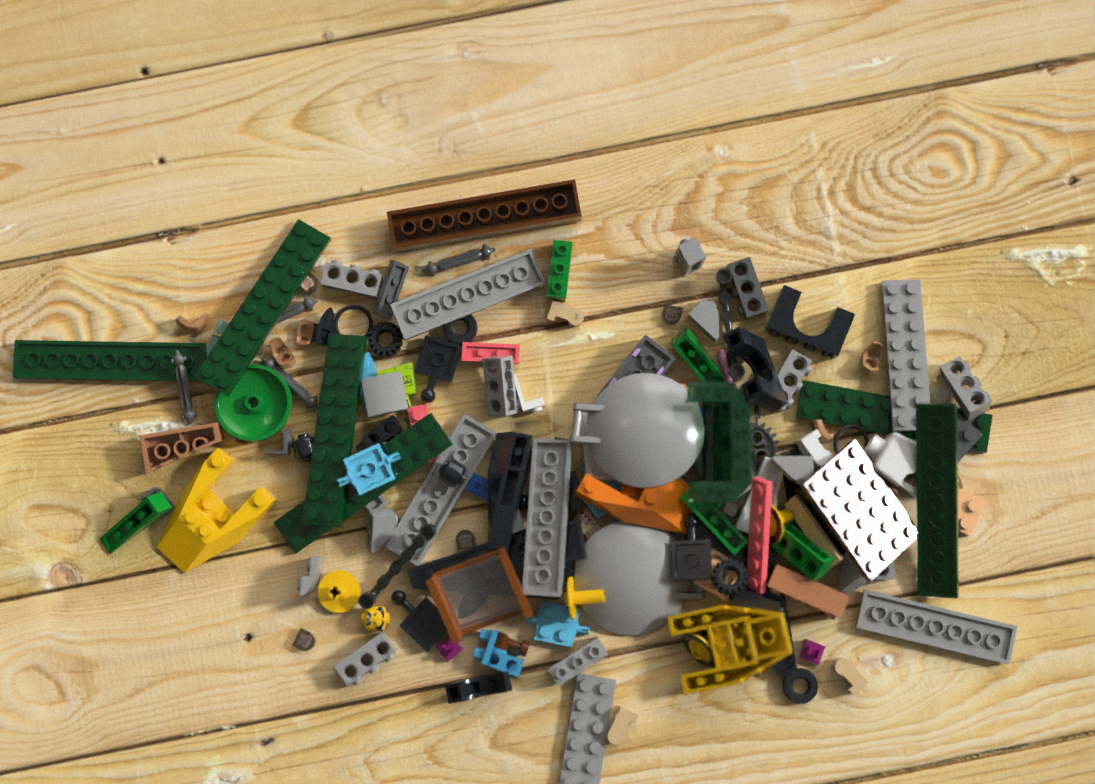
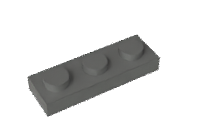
M390 260L372 312L373 314L391 320L393 312L390 304L398 301L409 266L396 260Z

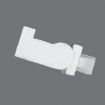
M817 429L810 431L795 442L804 456H813V467H816L813 469L814 472L832 457L831 453L825 450L818 441L821 434Z

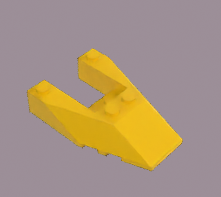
M217 448L208 457L184 488L157 544V548L183 573L192 570L210 558L238 544L278 501L264 487H259L236 513L223 503L211 489L236 461L221 448Z
M719 605L667 617L671 636L707 629L716 667L680 675L684 695L741 684L792 653L782 612Z

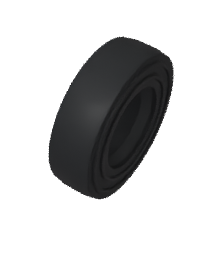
M472 315L443 325L445 337L451 343L462 345V342H471L475 338L478 329L477 322ZM455 322H466L468 325L467 332L463 335L455 334L453 331Z
M797 668L784 677L782 688L785 696L790 701L797 704H805L816 696L818 682L812 672L803 668ZM799 678L806 680L808 684L807 690L802 694L796 693L793 689L794 681Z

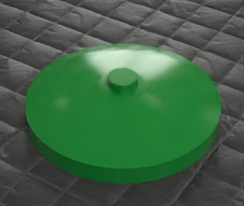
M250 364L229 397L216 391L214 399L215 413L221 426L232 436L245 441H262L276 435L289 420L292 411L291 390L285 379L275 370L263 365Z

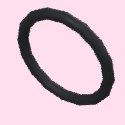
M349 305L337 313L334 327L336 334H341L338 329L340 315L349 309H358L367 315L369 328L364 336H369L373 320L365 308L358 305Z
M854 424L843 426L834 437V453L838 452L837 442L839 436L849 428L857 429L862 433L865 440V448L869 442L865 430Z

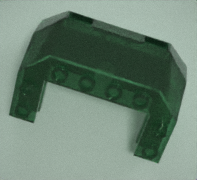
M693 381L685 383V387H687L686 403H703L705 482H687V486H689L687 502L738 503L749 492L752 478L756 477L755 406L747 402L743 391L732 382Z

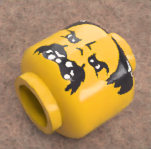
M372 606L369 609L362 610L361 624L365 626L367 631H383L386 625L390 624V613H386L384 606Z

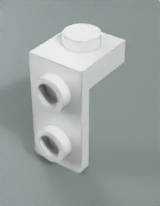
M515 373L518 409L522 408L523 413L542 411V407H545L543 397L524 403Z

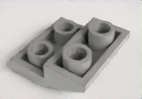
M401 372L388 373L361 380L368 418L408 410Z
M311 556V560H308L307 572H310V575H302L301 579H298L297 590L300 591V595H310L321 576L325 557Z

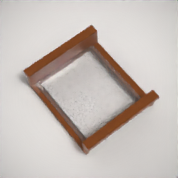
M505 547L434 572L431 578L426 580L453 644L461 642L464 634L524 614L527 619L533 616L508 554L505 551Z

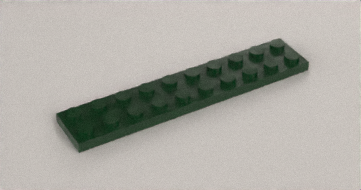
M300 219L297 220L194 376L196 379L229 397L330 243L331 237Z
M329 334L302 524L337 528L342 526L347 484L340 487L339 484L346 480L338 483L337 479L348 475L343 459L350 457L352 453L367 344L366 336Z
M15 340L13 378L176 381L174 371L176 365L171 363L170 360L173 359L175 351L178 350L183 357L186 356L187 360H184L183 365L187 371L188 382H201L194 376L207 357V344Z
M802 381L803 385L800 390L796 414L797 419L808 421L820 419L824 424L843 427L854 424L867 432L884 435L893 433L889 396L811 381ZM957 408V412L965 419L966 416L963 411ZM985 413L978 415L971 423L983 434L971 447V451L987 453L993 415ZM916 431L897 432L911 440H916Z
M916 403L918 596L958 598L957 404Z
M432 412L381 447L387 456L398 451L399 455L393 457V459L398 456L401 457V459L391 463V470L395 476L394 480L362 495H359L356 487L351 482L347 484L342 521L453 445ZM305 501L273 522L295 554L334 528L302 524Z

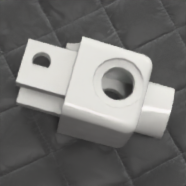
M897 432L888 434L885 439L874 434L864 448L865 454L872 458L871 462L874 470L882 476L886 484L894 488L898 487L911 496H917V489L903 481L907 474L915 473L916 442Z

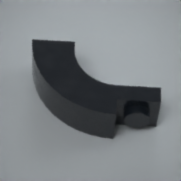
M508 671L480 675L444 684L449 704L512 691Z

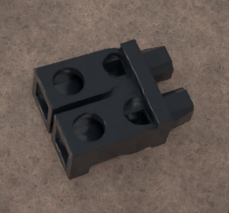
M391 415L362 437L363 441L356 446L358 452H361L378 443L382 447L405 429L397 418Z

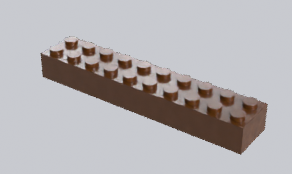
M575 179L387 212L392 248L395 253L573 223L582 219Z

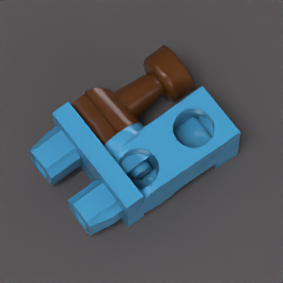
M482 629L479 639L488 642L486 649L476 646L473 657L482 661L481 664L502 672L508 671L510 675L519 677L525 659L509 655L507 651L508 648L518 650L519 655L526 657L530 642L523 640L520 643L511 639L508 634L498 630Z

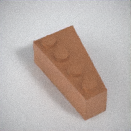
M220 422L139 436L146 474L224 440Z
M777 564L774 565L766 587L770 588L769 592L778 596L782 593L788 596L787 600L796 604L800 601L806 604L805 608L814 612L818 609L824 612L823 616L832 620L842 617L850 598L848 595Z

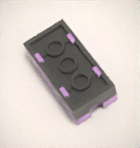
M645 334L600 393L611 383L628 375L652 373L663 376L676 358Z

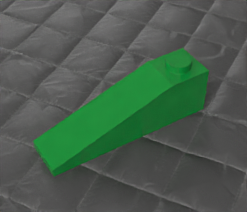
M688 327L672 338V346L707 388L716 391L718 402H721L734 392L730 383Z
M695 484L680 497L732 555H735L749 542Z
M162 492L148 496L99 539L108 552L112 554L172 507Z

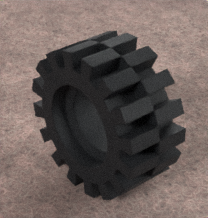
M384 321V323L378 322L369 331L368 344L377 355L391 357L390 355H395L397 351L401 350L403 336L400 329L394 323H388L387 321ZM384 332L390 333L393 336L392 343L389 346H381L378 342L380 334Z
M729 558V560L723 559L721 563L718 562L712 573L714 588L718 589L720 594L724 593V596L731 595L733 597L735 594L739 595L742 590L744 591L748 582L747 568H744V564H740L737 559L733 561L732 558ZM731 570L737 574L738 580L736 583L726 584L723 581L722 576L726 571Z

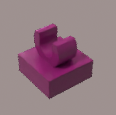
M450 636L436 646V649L447 662L463 650L458 643H452Z
M806 639L799 657L819 665L825 646Z

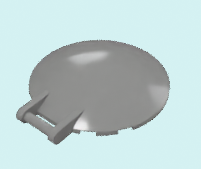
M652 373L628 375L607 386L593 404H573V429L569 442L589 445V449L599 467L622 484L637 488L664 486L684 475L698 458L704 439V422L700 408L693 396L682 385L668 377ZM582 412H588L586 436H580Z
M620 520L610 523L590 536L585 543L587 559L576 561L574 567L575 591L604 589L605 603L581 605L585 613L602 628L622 635L645 634L660 628L668 622L667 617L676 615L685 599H705V592L698 585H696L695 591H689L690 581H672V541H677L672 534L658 528H648L631 523L627 524Z

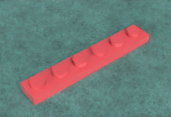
M757 476L752 478L747 561L748 582L746 588L762 594L766 592L772 482Z

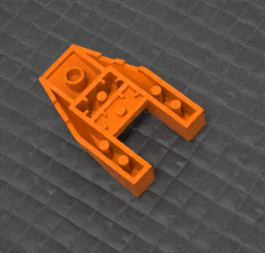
M585 474L574 493V496L624 523L658 528L675 533L686 534L688 529L684 525V518L689 514H694L680 498L690 488L681 477L664 486L655 488H637L623 484L620 491H617Z

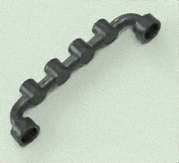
M721 269L716 274V281L720 287L718 301L722 304L723 310L721 321L725 325L723 338L726 334L733 331V313L730 311L729 304L731 296L727 290V284L731 281L732 274L728 269ZM728 350L726 357L730 362L729 376L732 379L738 380L744 376L745 369L741 364L737 363L738 356L730 353Z
M424 524L420 528L419 534L413 539L411 546L404 549L401 557L389 566L388 572L377 580V584L370 592H364L359 597V605L362 608H371L376 602L375 597L391 583L394 575H398L401 572L403 565L414 557L417 549L423 547L427 540H431L436 535V527L433 524Z

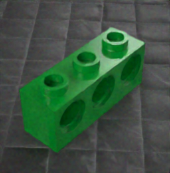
M553 240L547 300L566 302L573 242Z
M791 523L783 525L782 538L771 546L778 554L783 555L789 560L792 566L800 569L807 578L815 581L824 577L834 558Z

